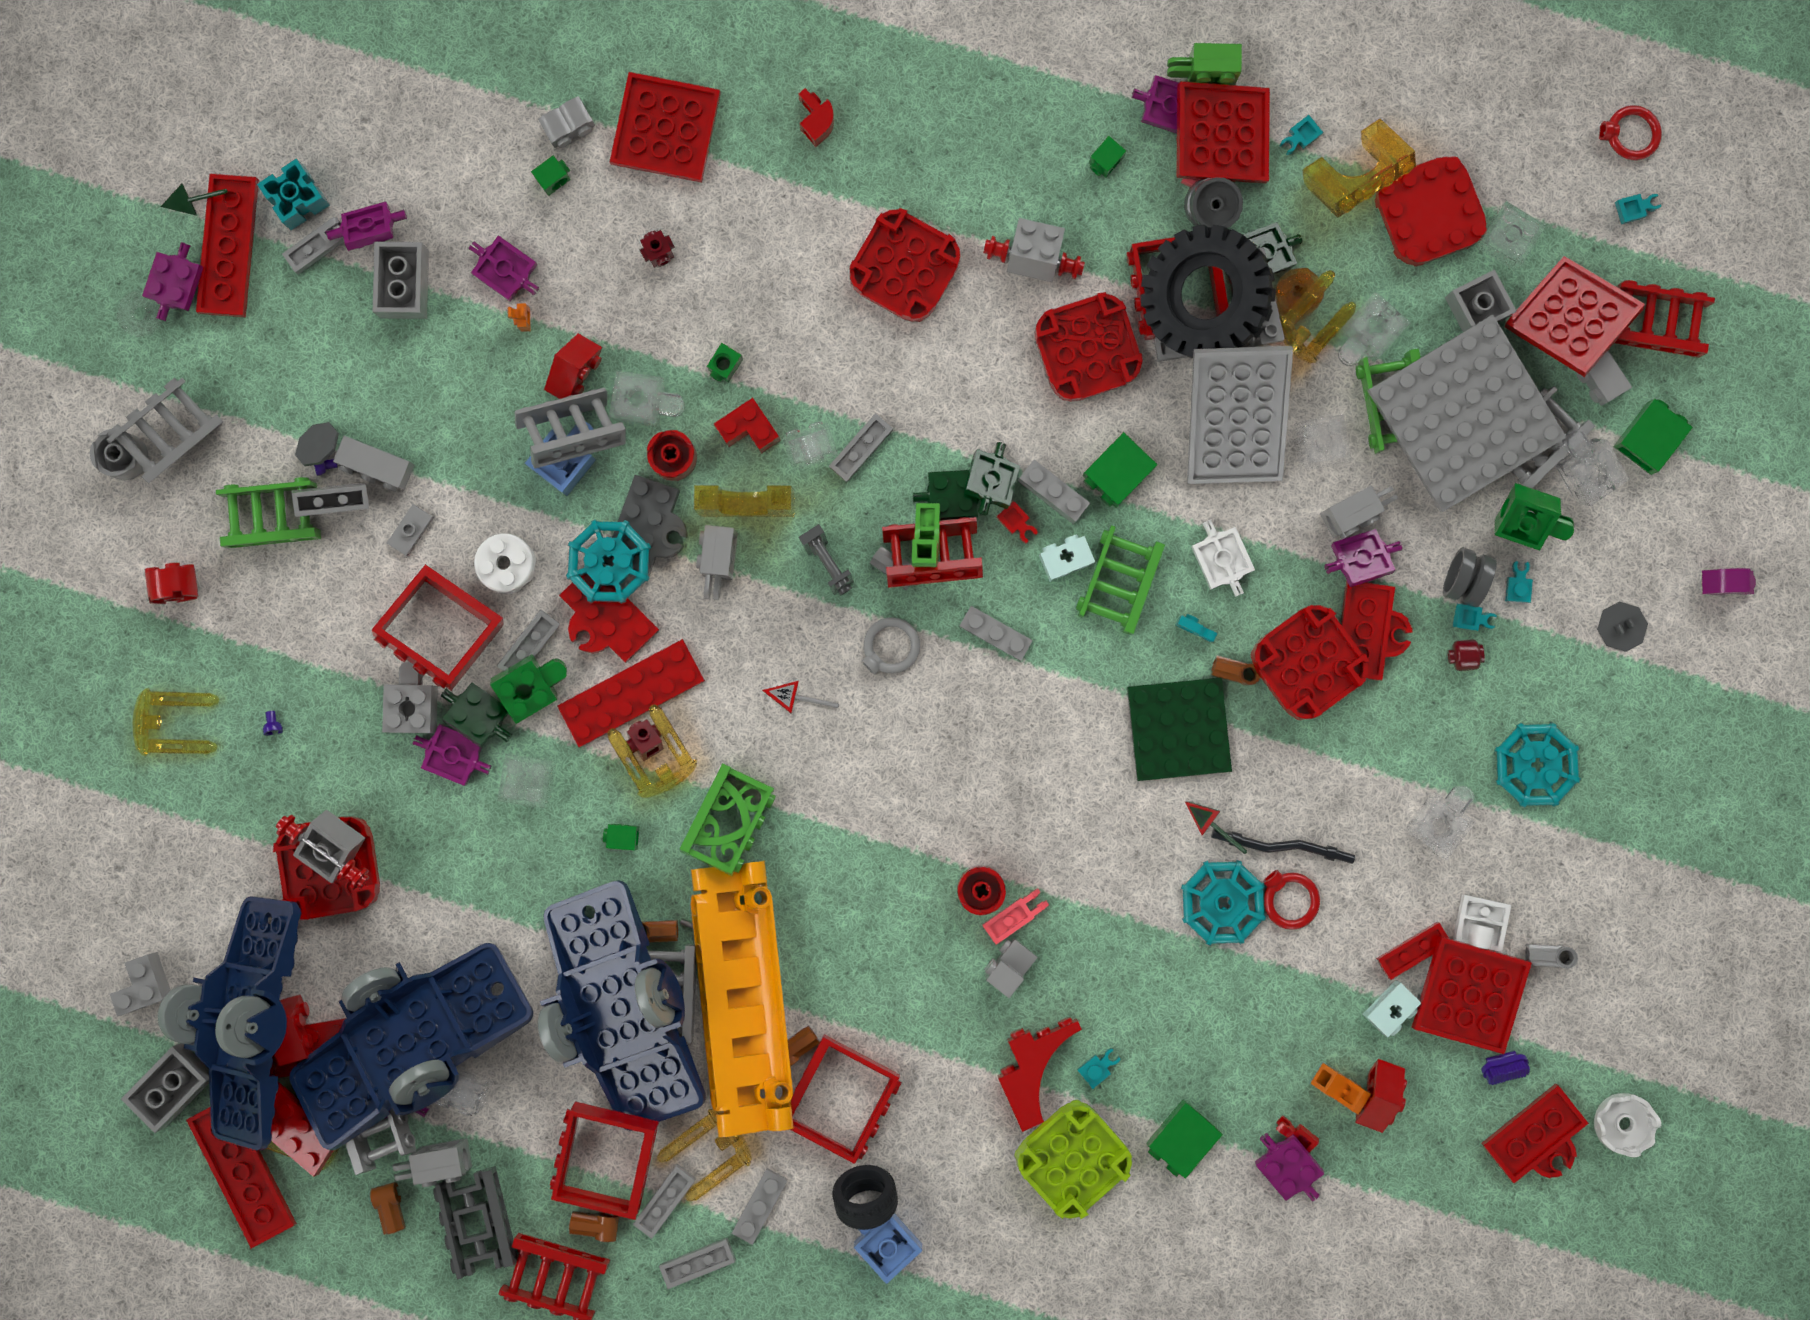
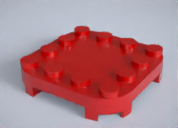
M1456 156L1436 158L1397 172L1386 178L1377 190L1375 205L1380 211L1394 247L1393 253L1397 259L1406 264L1414 265V267L1470 248L1480 240L1487 230L1485 214L1469 173Z
M899 208L885 213L881 212L876 218V222L858 254L851 262L849 268L850 282L854 290L862 297L904 320L921 322L935 310L955 275L960 263V248L953 236L950 234L946 235L908 214V210Z
M1106 292L1097 293L1095 296L1055 309L1051 308L1044 312L1038 320L1035 329L1036 344L1050 386L1060 399L1070 402L1080 401L1123 387L1131 383L1139 374L1143 363L1142 353L1139 351L1126 312L1127 308L1124 302L1120 301L1117 297L1106 294ZM1055 315L1076 317L1073 321L1058 320L1057 323ZM1079 318L1085 319L1087 323L1075 321ZM1088 318H1094L1095 324L1090 323ZM1097 319H1106L1110 321L1107 324H1100L1097 321ZM1112 320L1124 321L1122 345H1119V326L1110 325ZM1074 324L1081 326L1080 332L1075 329ZM1097 326L1104 328L1103 335L1098 336L1095 334ZM1053 334H1065V336L1057 339L1053 337ZM1067 335L1101 338V343H1097L1092 338L1076 341L1066 340ZM1104 338L1118 339L1116 345L1104 343Z
M1310 605L1297 611L1264 635L1255 644L1250 654L1256 672L1283 709L1297 720L1313 719L1322 715L1323 712L1353 690L1361 687L1367 680L1369 660L1366 653H1361L1335 617L1336 613L1331 608L1321 605Z
M353 816L338 817L365 837L354 858L356 868L359 870L364 868L369 870L367 874L369 879L361 889L357 887L352 890L350 888L351 882L346 878L341 881L337 879L330 883L293 856L300 843L299 841L292 846L289 844L290 837L284 834L278 836L276 843H273V852L277 854L283 894L282 900L298 904L301 909L300 920L356 912L368 908L377 901L376 899H378L380 892L379 872L373 835L365 820ZM311 822L302 823V824H297V825L301 826V825H303V824H306L307 826H309V824H310Z

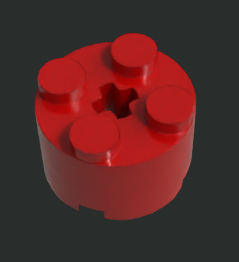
M667 430L657 433L649 441L647 459L650 467L661 478L679 481L689 476L694 470L697 463V452L690 439L684 433L677 430ZM675 452L677 456L675 459H669L668 453Z
M167 563L164 569H159V567L144 569L150 604H166V602L171 601L179 603L195 600L199 597L196 571L193 564L180 566V563Z
M974 866L961 875L957 885V894L962 906L967 911L975 915H987L1001 907L1006 896V888L1002 877L994 869L987 866ZM984 884L987 893L977 896L976 886L981 887Z

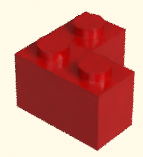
M578 333L555 354L544 390L558 399L583 393V381L592 369L596 370L602 360L599 357L602 347Z
M751 398L714 423V426L728 447L749 435L762 454L781 441L754 398Z
M301 994L279 1000L284 1007L287 1018L284 1040L275 1053L279 1066L307 1059L313 1048L312 1036L307 1034L304 1027L310 1010L307 1002H303Z
M1377 1059L1368 1073L1367 1092L1371 1095L1359 1115L1356 1114L1355 1123L1381 1133L1384 1132L1388 1125L1391 1126L1393 1124L1395 1116L1398 1112L1403 1111L1406 1099L1403 1098V1093L1407 1086L1405 1068Z

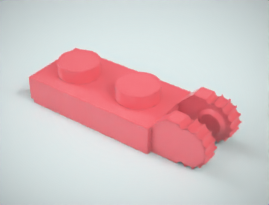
M1038 888L1025 897L1019 898L982 924L995 945L1033 920L1035 915L1049 906L1045 900L1040 902L1031 911L1027 907L1026 903L1035 899L1041 893Z

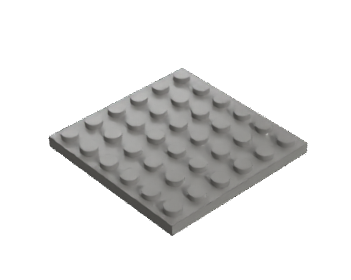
M1494 315L1487 317L1367 390L1440 512H1444L1566 438V435Z

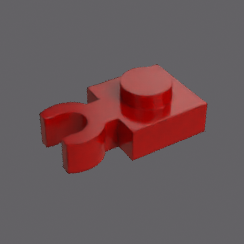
M1015 501L996 516L1011 534L1018 531L1020 533V540L1025 544L1029 542L1024 535L1026 531H1031L1035 536L1038 534L1035 527L1025 523L1030 517Z

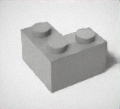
M1015 938L1011 942L1007 939L999 949L1001 955L998 959L992 958L984 968L986 981L1008 998L1012 996L1023 982L1024 974L1038 958Z
M158 952L125 962L132 986L110 994L117 1017L162 1001L171 990Z

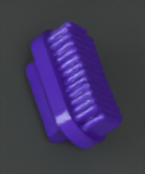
M1515 1051L1485 1058L1486 1064L1481 1068L1484 1078L1491 1085L1517 1078L1520 1079L1530 1074L1527 1057L1523 1054L1517 1055Z

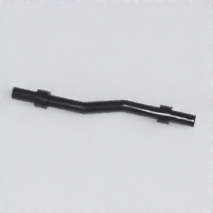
M1215 829L1212 830L1211 838L1229 842ZM1226 832L1241 846L1266 853L1299 849L1324 856V859L1331 861L1336 859L1351 864L1355 861L1354 854L1339 851L1337 847L1329 845L1324 847L1302 840L1265 843L1243 837L1241 833Z

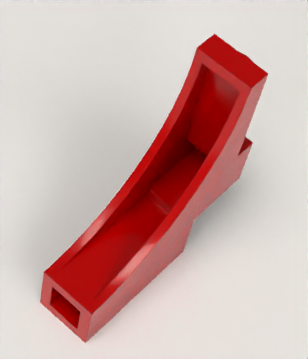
M1071 1017L1064 1018L1058 1022V1027L1051 1030L1049 1027L1040 1029L1036 1032L1037 1036L1034 1038L1029 1029L1024 1031L1023 1028L1011 1032V1037L1007 1039L1019 1066L1008 1065L1000 1070L1001 1074L997 1076L1022 1132L1044 1122L1039 1101L1042 1075L1056 1049L1066 1039L1082 1030L1076 1018L1073 1020Z

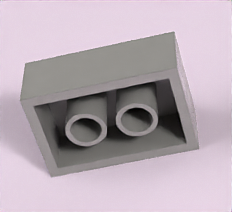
M374 242L373 313L379 318L427 319L429 249L422 242Z
M177 1044L172 1046L121 1100L156 1133L166 1128L209 1084V1069L191 1050L185 1049L184 1044Z

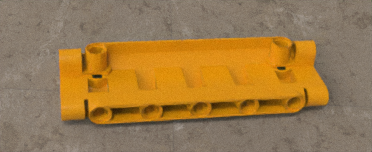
M765 861L744 863L739 873L734 872L733 876L714 867L691 870L693 891H701V894L691 896V913L710 1099L714 1111H724V1113L716 1114L718 1137H730L767 1130L784 1131L793 1129L790 1105L793 1087L773 901L767 886ZM756 892L760 893L762 897L760 904H757L754 900ZM744 895L745 905L740 904V896ZM778 1086L782 1088V1096L779 1099L775 1096V1090ZM760 1089H764L765 1098H761Z

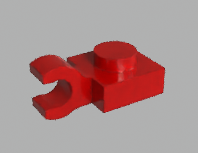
M1283 1115L1277 1120L1278 1126L1276 1130L1286 1136L1285 1140L1294 1134L1309 1153L1319 1144V1138L1303 1125L1299 1124L1295 1128Z

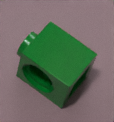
M1108 136L1090 156V169L1096 175H1103L1107 178L1125 157L1126 150Z
M554 155L531 171L548 196L571 180L567 174L570 172L568 166L562 159L558 162Z
M721 342L707 365L708 370L711 372L709 376L720 383L723 380L729 383L743 361L742 355ZM728 360L730 366L726 370H720L718 368L720 361Z
M608 824V829L604 828L603 843H606V848L638 850L640 826Z

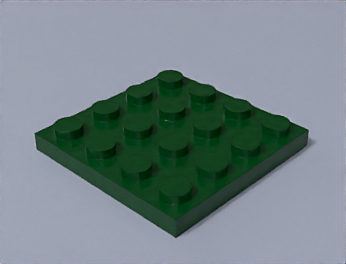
M1222 678L1127 687L1137 781L1232 772Z

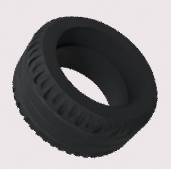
M875 1165L853 1167L841 1174L833 1186L832 1197L836 1214L843 1224L853 1229L868 1230L881 1226L890 1220L896 1211L898 1196L894 1179L888 1171ZM871 1190L882 1193L877 1199L868 1203L857 1204L849 1201L854 1195L863 1191Z

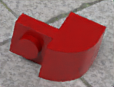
M804 88L798 93L799 101L811 114L799 123L800 130L817 147L833 130V108L828 99L822 103L814 92L810 93Z

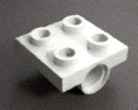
M1462 894L1453 940L1479 948L1502 952L1511 905Z

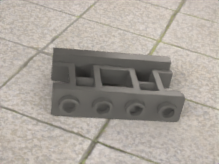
M496 1166L476 1171L473 1174L476 1184L456 1189L455 1182L446 1183L444 1179L438 1181L433 1189L434 1199L440 1205V1224L445 1227L446 1231L444 1238L445 1246L451 1252V1271L453 1274H456L457 1280L462 1279L464 1276L473 1275L476 1272L473 1262L493 1257L496 1269L503 1266L504 1268L513 1266L517 1262L518 1256L516 1249L512 1248L514 1239ZM485 1187L488 1201L475 1204L472 1192ZM463 1194L465 1207L455 1209L452 1212L449 1198ZM482 1210L487 1231L467 1236L462 1214ZM496 1234L499 1248L486 1251L484 1239L491 1238ZM474 1242L477 1254L467 1256L464 1259L461 1245Z

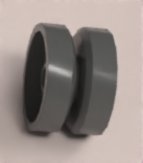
M1206 178L1195 182L1189 188L1184 200V210L1187 219L1194 226L1206 225L1207 227H1212V225H1219L1229 228L1240 217L1243 210V198L1240 189L1234 182L1226 178Z
M1465 547L1460 548L1450 564L1443 585V596L1453 600H1458L1462 597L1464 604L1479 607L1492 585L1497 566L1496 559L1484 554L1477 558L1475 551Z

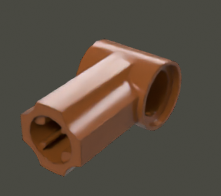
M1216 655L1211 669L1212 676L1246 686L1256 684L1261 678L1253 664L1243 663ZM1246 668L1251 669L1254 673L1251 681H1247L1243 677V672Z
M678 920L641 921L642 925L647 929L649 942L678 941Z
M809 1025L787 1040L790 1067L803 1054L820 1043Z
M397 1182L371 1188L370 1190L371 1203L374 1209L378 1210L384 1235L396 1233L406 1227L400 1207L401 1195L398 1196L396 1188L398 1187Z
M573 1211L569 1224V1234L591 1236L602 1242H615L619 1216L605 1215L604 1212L591 1214Z

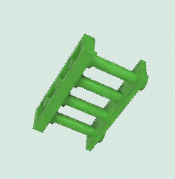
M1419 348L1406 352L1401 361L1369 366L1368 357H1365L1356 366V376L1362 382L1371 434L1368 436L1370 448H1374L1375 454L1384 450V444L1398 441L1393 433L1385 435L1381 433L1379 421L1385 419L1380 412H1377V406L1367 391L1373 387L1371 375L1402 370L1420 359Z
M307 477L295 478L294 482L249 487H239V485L231 484L224 485V489L216 490V495L227 497L230 525L228 536L220 537V546L229 549L321 539V530L310 524V515L300 516L301 525H298V529L290 530V527H287L284 491L317 488V483L310 481ZM274 492L277 527H275V531L266 532V529H263L261 494ZM251 495L254 528L251 530V534H243L240 531L237 496Z
M1111 525L1108 531L1104 530L1099 542L1103 544L1085 597L1080 596L1076 610H1079V617H1083L1085 612L1089 611L1119 622L1120 626L1124 627L1122 632L1132 635L1134 634L1165 544L1157 541L1153 544V547L1136 544L1114 536L1116 527ZM1111 544L1144 556V559L1148 560L1145 569L1140 568L1139 570L1106 558L1109 545ZM1103 566L1136 578V581L1140 582L1137 591L1133 590L1131 592L1097 580L1101 567ZM1093 589L1128 600V603L1132 604L1129 613L1125 612L1122 614L1089 602Z

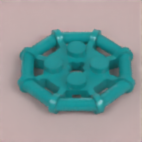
M595 519L572 542L569 541L567 545L569 546V562L566 577L587 597L588 602L607 601L625 603L626 599L645 581L648 582L650 578L648 576L650 543H646L630 526L629 521L606 522ZM601 531H619L617 538L603 537ZM596 533L597 540L588 549L581 547ZM625 535L630 538L637 548L630 550L623 542ZM578 552H582L585 554L584 568L578 570ZM640 554L639 572L633 570L632 566L634 556ZM614 556L612 561L614 565L612 567L608 565L604 567V558ZM588 574L595 581L594 587L591 589L580 576ZM630 575L635 576L636 578L622 590L621 584ZM605 585L615 586L616 592L599 591L601 586Z
M1552 722L1535 725L1517 724L1516 729L1499 747L1496 746L1495 752H1497L1498 778L1496 783L1511 794L1519 802V806L1525 808L1526 806L1552 805L1555 807L1559 805V801L1576 783H1580L1581 778H1579L1578 768L1579 746L1572 743L1556 728V724ZM1528 734H1545L1543 741H1530L1528 738ZM1551 737L1560 743L1565 750L1559 752L1556 747L1552 746L1549 743ZM1522 738L1523 744L1515 753L1510 752L1509 749ZM1568 755L1569 774L1562 772V757ZM1507 756L1512 758L1513 773L1507 775ZM1536 758L1543 762V767L1539 769V772H1536V768L1531 766L1536 761ZM1560 777L1567 779L1555 792H1553L1551 786L1554 783H1556ZM1516 778L1525 786L1523 793L1510 781L1511 779ZM1532 789H1545L1548 796H1530Z
M1205 861L1203 866L1185 885L1182 884L1183 923H1187L1206 941L1207 945L1211 946V944L1239 943L1241 945L1245 943L1244 940L1267 917L1264 911L1265 884L1242 865V861ZM1232 871L1230 878L1216 879L1214 872ZM1208 874L1211 881L1203 890L1194 889ZM1238 874L1252 887L1245 890L1236 881ZM1192 893L1199 896L1200 910L1193 913ZM1254 893L1255 912L1249 910L1248 895ZM1220 897L1229 898L1228 904L1230 906L1228 908L1222 907L1220 909L1218 907ZM1247 914L1253 916L1251 920L1241 930H1239L1238 924L1242 921V919ZM1204 916L1212 924L1210 932L1196 918ZM1218 927H1232L1234 934H1216Z

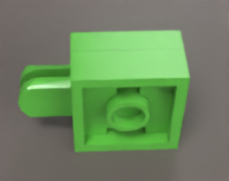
M1194 43L1189 57H1172L1167 60V67H1169L1167 69V76L1170 78H1188V82L1235 85L1242 69V44Z

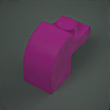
M1749 568L1702 570V594H1754L1756 579L1754 571H1751Z

